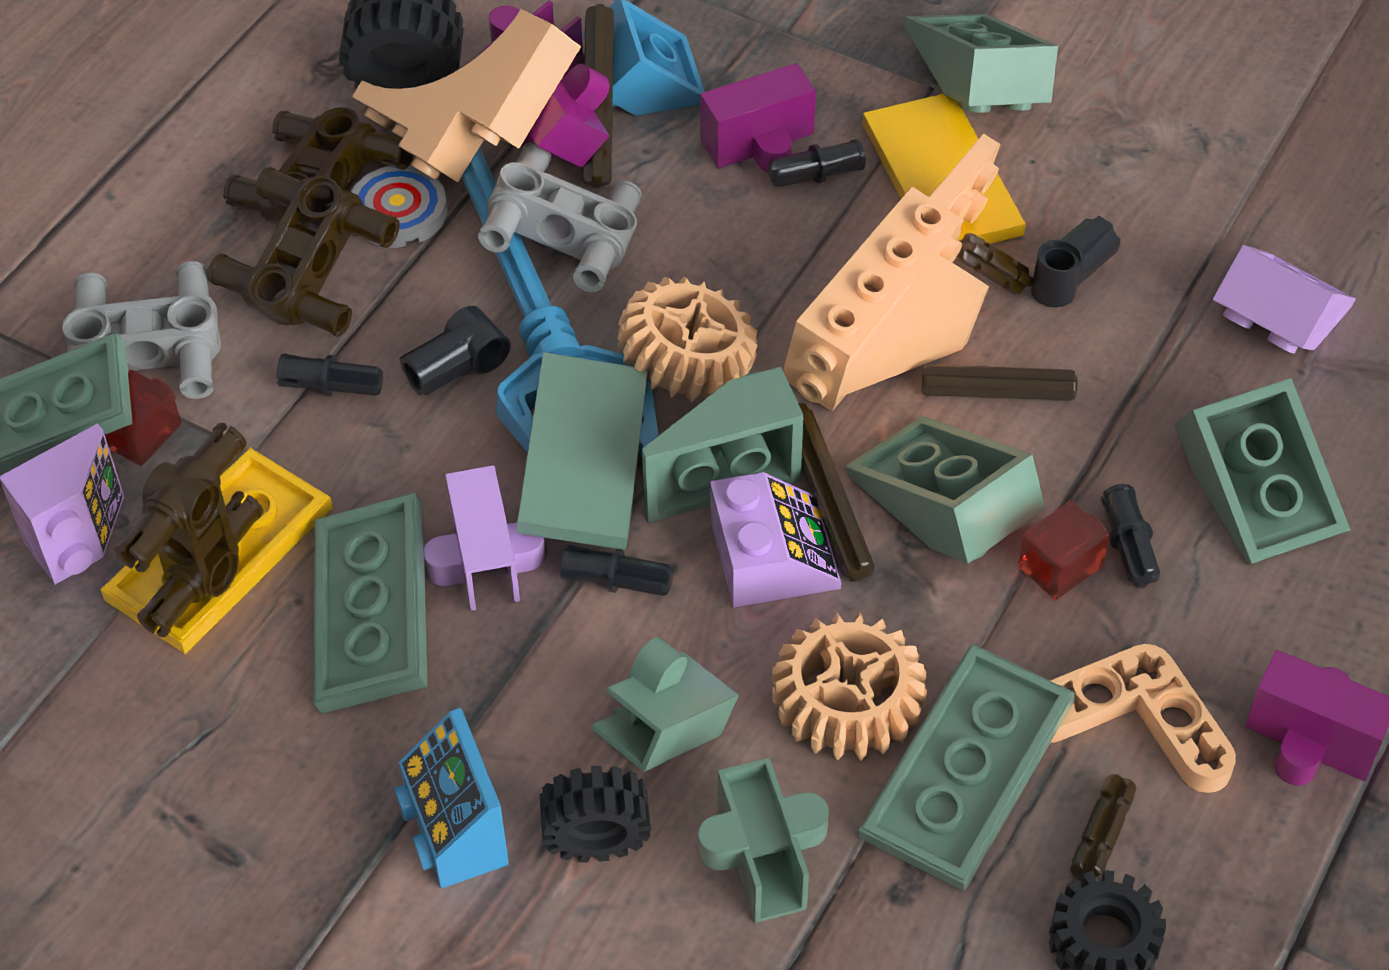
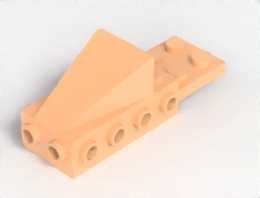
M983 134L930 197L911 187L799 317L795 324L783 372L788 383L797 388L805 399L813 403H819L833 412L849 393L948 356L964 348L989 286L952 262L962 247V243L958 241L962 231V223L965 220L973 223L987 203L988 198L982 194L992 184L999 170L994 165L1000 147L998 142Z

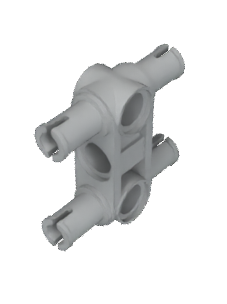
M535 142L525 144L517 161L505 164L500 170L496 185L487 201V213L489 216L481 227V232L478 234L481 245L491 252H503L509 247L514 232L580 259V264L576 267V272L573 274L576 285L587 292L601 290L606 282L609 270L618 267L622 263L635 232L637 219L634 213L642 199L641 190L630 181H619L612 187L613 190L610 192L609 199L545 173V169L550 164L548 162L551 161L550 152L538 147Z
M189 261L179 265L176 270L178 296L106 304L107 284L105 277L97 273L79 275L74 281L75 309L66 316L62 324L67 342V352L117 333L126 344L128 372L180 366L179 388L181 394L191 399H201L209 396L214 388L211 361L221 350L222 341L218 329L217 306L209 297L208 267L197 261Z

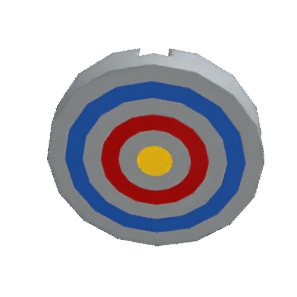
M392 166L377 169L366 174L354 185L351 191L360 197L364 206L386 215L397 217L396 219L400 222L399 233L390 248L406 247L405 241H412L417 238L418 243L431 238L443 226L448 214L444 186L438 178L434 180L413 166H408L405 170H399ZM367 240V241L373 243L374 245H379V244H377V243H375V242H372V241H370V240Z

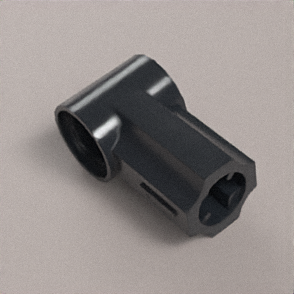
M1099 215L1095 219L1086 218L1061 240H1050L1042 244L1038 249L1031 284L1033 298L1048 307L1057 308L1070 304L1075 298L1077 286L1118 252L1121 239L1116 235L1113 224Z
M467 306L452 315L447 321L443 333L399 357L401 369L419 396L422 394L426 396L471 369L478 373L493 371L507 358L511 343L480 308Z

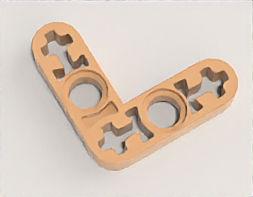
M1150 644L1137 645L1050 680L1075 692L1074 703L1051 743L1059 742L1136 710L1182 780L1189 787L1199 792L1211 793L1221 790L1229 782L1236 761V753L1233 746L1175 661L1164 649ZM1142 667L1147 673L1156 671V679L1152 680L1146 673L1136 676L1137 668ZM1129 682L1128 690L1126 691L1125 683ZM1089 684H1101L1111 691L1113 698L1105 703H1094L1083 695L1082 688ZM1171 707L1183 709L1190 715L1192 723L1181 728L1173 727L1163 720L1161 712ZM1200 736L1198 745H1196L1194 741ZM1200 753L1207 762L1217 760L1216 770H1213L1207 763L1198 766L1196 764L1198 754Z

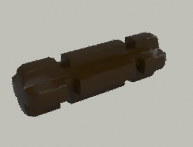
M967 233L960 241L962 247L957 255L960 262L973 268V270L1013 294H1021L1025 287L1031 286L1033 278L1029 275L1028 267L1014 260V258L990 243L985 242L976 234Z
M1118 774L1106 777L1100 792L1101 795L1096 801L1081 837L1082 841L1078 845L1072 859L1070 871L1076 878L1082 879L1083 874L1093 871L1096 881L1099 882L1101 880L1108 858L1111 856L1124 824L1125 816L1135 797L1134 794L1137 788L1131 779L1122 778Z

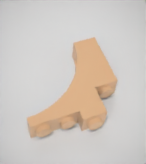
M520 9L515 19L491 46L456 72L429 84L404 89L383 88L361 81L352 97L368 107L364 116L388 131L393 123L396 125L392 132L403 138L398 146L415 156L410 164L411 166L434 180L442 173L459 182L484 140L497 146L502 139L516 148H520L581 46L553 24Z

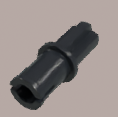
M857 139L823 148L814 144L809 146L808 151L771 159L767 168L768 176L775 187L813 179L817 183L825 182L827 176L854 170H864L866 156L862 143Z
M283 353L278 361L276 378H279L277 381L279 387L312 389L322 391L324 396H331L333 391L376 396L380 394L382 389L383 370L376 366L337 362L335 355H327L323 359Z
M1117 484L1109 487L1103 492L1104 496H1101V502L1112 529L1109 541L1113 548L1119 550L1128 580L1133 582L1135 587L1144 588L1149 583L1157 582L1160 576V570L1150 543V539L1153 536L1152 527L1143 519L1133 486Z
M568 544L562 556L560 569L562 579L607 586L608 592L616 593L619 588L664 596L669 593L673 581V570L668 564L627 557L624 550L620 549L610 553Z

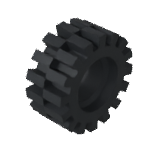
M591 766L590 773H583L581 768L570 770V778L559 774L553 778V784L546 783L543 786V793H540L539 797L542 841L544 846L547 845L548 851L553 855L560 852V858L570 860L574 855H578V862H589L590 857L599 856V862L609 861V854L615 853L621 858L628 855V848L637 851L643 846L642 841H648L651 824L646 784L643 779L637 780V774L629 771L622 775V768L612 766L608 772H602V766Z
M1104 870L1102 879L1099 882L1096 881L1092 871L1083 874L1081 885L1075 879L1068 883L1065 894L1060 893L1056 901L1049 931L1051 934L1049 941L1051 953L1058 951L1055 962L1060 970L1065 969L1069 965L1072 967L1071 970H1153L1164 941L1166 919H1160L1163 907L1159 900L1149 903L1152 890L1144 884L1138 891L1132 889L1135 877L1126 873L1122 883L1114 882L1115 871ZM1094 915L1112 916L1122 921L1128 927L1130 940L1124 946L1118 948L1098 945L1086 936L1083 924L1089 917Z

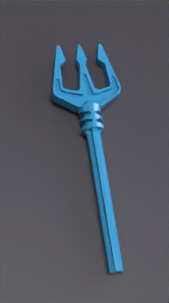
M479 147L462 175V179L482 225H484L489 216L487 213V201L496 182ZM514 232L507 250L495 254L524 318L519 326V334L526 345L530 358L500 383L497 390L495 412L500 421L528 453L533 421L530 410L535 408L543 352L626 366L631 365L623 363L624 354L591 345L581 346L575 337V331L570 326L569 318L562 308L551 306L522 239L518 233ZM648 378L646 380L638 453L641 457L642 449L659 436L651 380Z

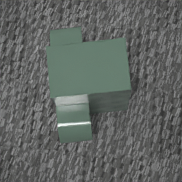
M655 637L649 640L637 654L627 677L628 679L607 688L606 692L623 706L614 709L610 717L592 724L591 729L645 772L721 736L739 695L683 651L678 652L662 638Z
M770 757L718 770L719 814L707 818L700 825L698 849L701 861L713 870H726L737 867L755 923L807 910L809 871L801 850L815 847L826 838L829 808L826 801L817 794L807 792L783 797Z

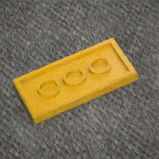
M945 94L863 113L862 125L900 199L911 187L930 197L978 141V137L958 101ZM997 173L992 184L982 194L988 198L984 209L973 223L967 220L962 223V231L958 241H961L967 233L976 234L990 244L1024 236L1026 223Z
M251 447L219 477L221 480L220 488L225 506L236 491H241L245 495L241 503L244 502L249 494L260 503L264 513L238 543L239 566L230 587L218 597L208 595L203 601L191 603L171 628L168 636L160 637L183 654H186L315 526L316 519L325 517L333 509L330 496ZM158 554L151 561L150 566L145 572L136 571L135 566L139 562L137 560L132 569L125 565L100 589L104 601L140 625L141 623L137 619L138 612L142 608L144 609L165 582L163 579L164 571ZM158 626L156 631L154 632L155 635H157V631L159 630L160 626Z

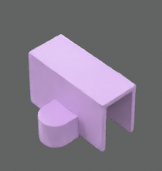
M494 465L445 474L455 533L435 537L425 545L424 561L428 579L438 586L465 583L470 609L473 611L476 610L471 573L507 567L514 602H520L517 573L531 571L542 565L546 556L544 537L516 533L517 522L507 524Z

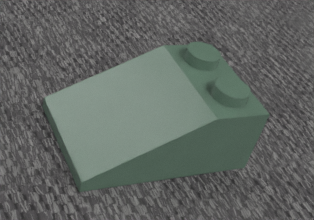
M987 14L905 16L904 27L943 93L962 103V109L983 113L989 112L991 105H1003L1008 109L1023 111L1032 109V103H1051L1058 52L1057 45Z
M781 367L762 372H751L743 377L729 380L642 449L645 517L648 523L710 507V481L765 472L789 484L801 482L803 413Z
M1292 378L1192 410L1174 424L1195 478L1248 565L1351 530Z
M925 416L917 418L845 466L847 475L930 549L967 564L982 557L992 546L1012 532L1020 530L1026 522L1045 510L1033 454Z

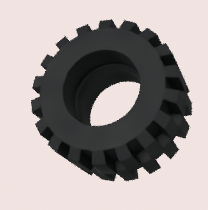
M350 0L345 12L339 54L340 66L344 67V76L348 81H355L354 88L356 89L361 81L383 88L404 89L429 84L456 72L460 67L464 28H462V15L460 12H456V4L452 0Z

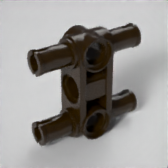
M333 108L316 118L282 110L274 118L272 132L276 134L275 140L298 144L278 171L299 180L316 176H327L336 181L342 189L348 190L363 167L370 161L405 170L413 158L412 154L398 146L402 140L401 138L377 133L370 124L360 122L358 114L350 108ZM237 174L231 175L227 179L223 192L224 199H227L225 201L227 205L259 211L267 221L279 225L288 207L259 197L256 194V180L244 178ZM333 202L326 205L322 212L329 209Z
M266 167L257 179L256 194L263 199H269L288 207L255 267L220 253L210 263L207 273L208 281L216 286L219 285L241 294L248 306L266 313L278 324L295 325L307 322L339 337L349 327L352 309L348 305L340 304L318 295L351 234L375 242L381 247L388 248L397 238L400 222L395 216L386 215L364 206L363 201L358 195L342 189L330 177L316 176L299 180L279 172L273 167ZM333 202L329 209L322 212L326 205ZM285 289L282 296L274 300L277 293Z
M218 423L193 456L180 458L175 464L163 462L151 472L142 494L143 517L124 540L115 547L117 557L129 568L132 569L136 561H139L135 566L138 572H145L155 556L159 555L165 582L144 609L142 608L137 614V619L141 625L152 634L160 626L157 631L159 637L168 636L171 628L191 603L203 601L208 595L218 597L230 587L239 566L238 543L264 513L260 503L249 494L244 502L241 503L245 497L244 492L236 491L225 506L219 477L247 446L243 435L232 426L223 435L227 429L226 423Z

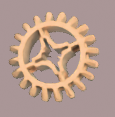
M664 277L659 284L647 282L644 289L635 291L633 297L629 299L618 323L620 328L618 331L619 342L617 347L624 353L623 363L634 366L639 372L648 369L647 378L651 380V390L658 387L669 390L670 398L677 393L685 394L692 403L697 396L701 395L706 399L729 380L743 377L749 373L757 356L756 349L758 345L756 344V336L758 330L750 325L751 315L739 311L740 301H728L723 297V289L714 292L706 288L704 281L698 286L690 284L688 279L683 277L676 284L671 279Z
M837 612L834 618H832V625L828 626L815 618L810 625V633L796 628L795 634L792 636V644L782 645V649L779 652V661L776 662L772 670V683L774 684L772 687V702L775 703L776 708H779L778 717L782 726H792V735L795 738V742L811 738V748L814 754H817L825 746L833 748V755L837 761L843 756L845 750H854L856 756L862 761L867 755L868 747H873L884 756L886 750L889 749L890 740L902 744L907 737L908 728H916V724L920 720L922 706L926 703V670L924 669V664L918 663L919 654L916 646H904L905 637H903L902 630L886 634V625L883 618L873 626L865 625L861 612L854 619V622H844ZM823 666L825 672L816 676L815 683L805 686L804 682L810 674ZM892 685L894 689L892 695L876 707L873 699L881 696L882 689Z

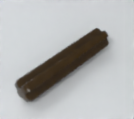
M928 364L924 366L922 372V391L927 396L1071 401L1075 399L1077 394L1078 378L1076 371L1069 369Z

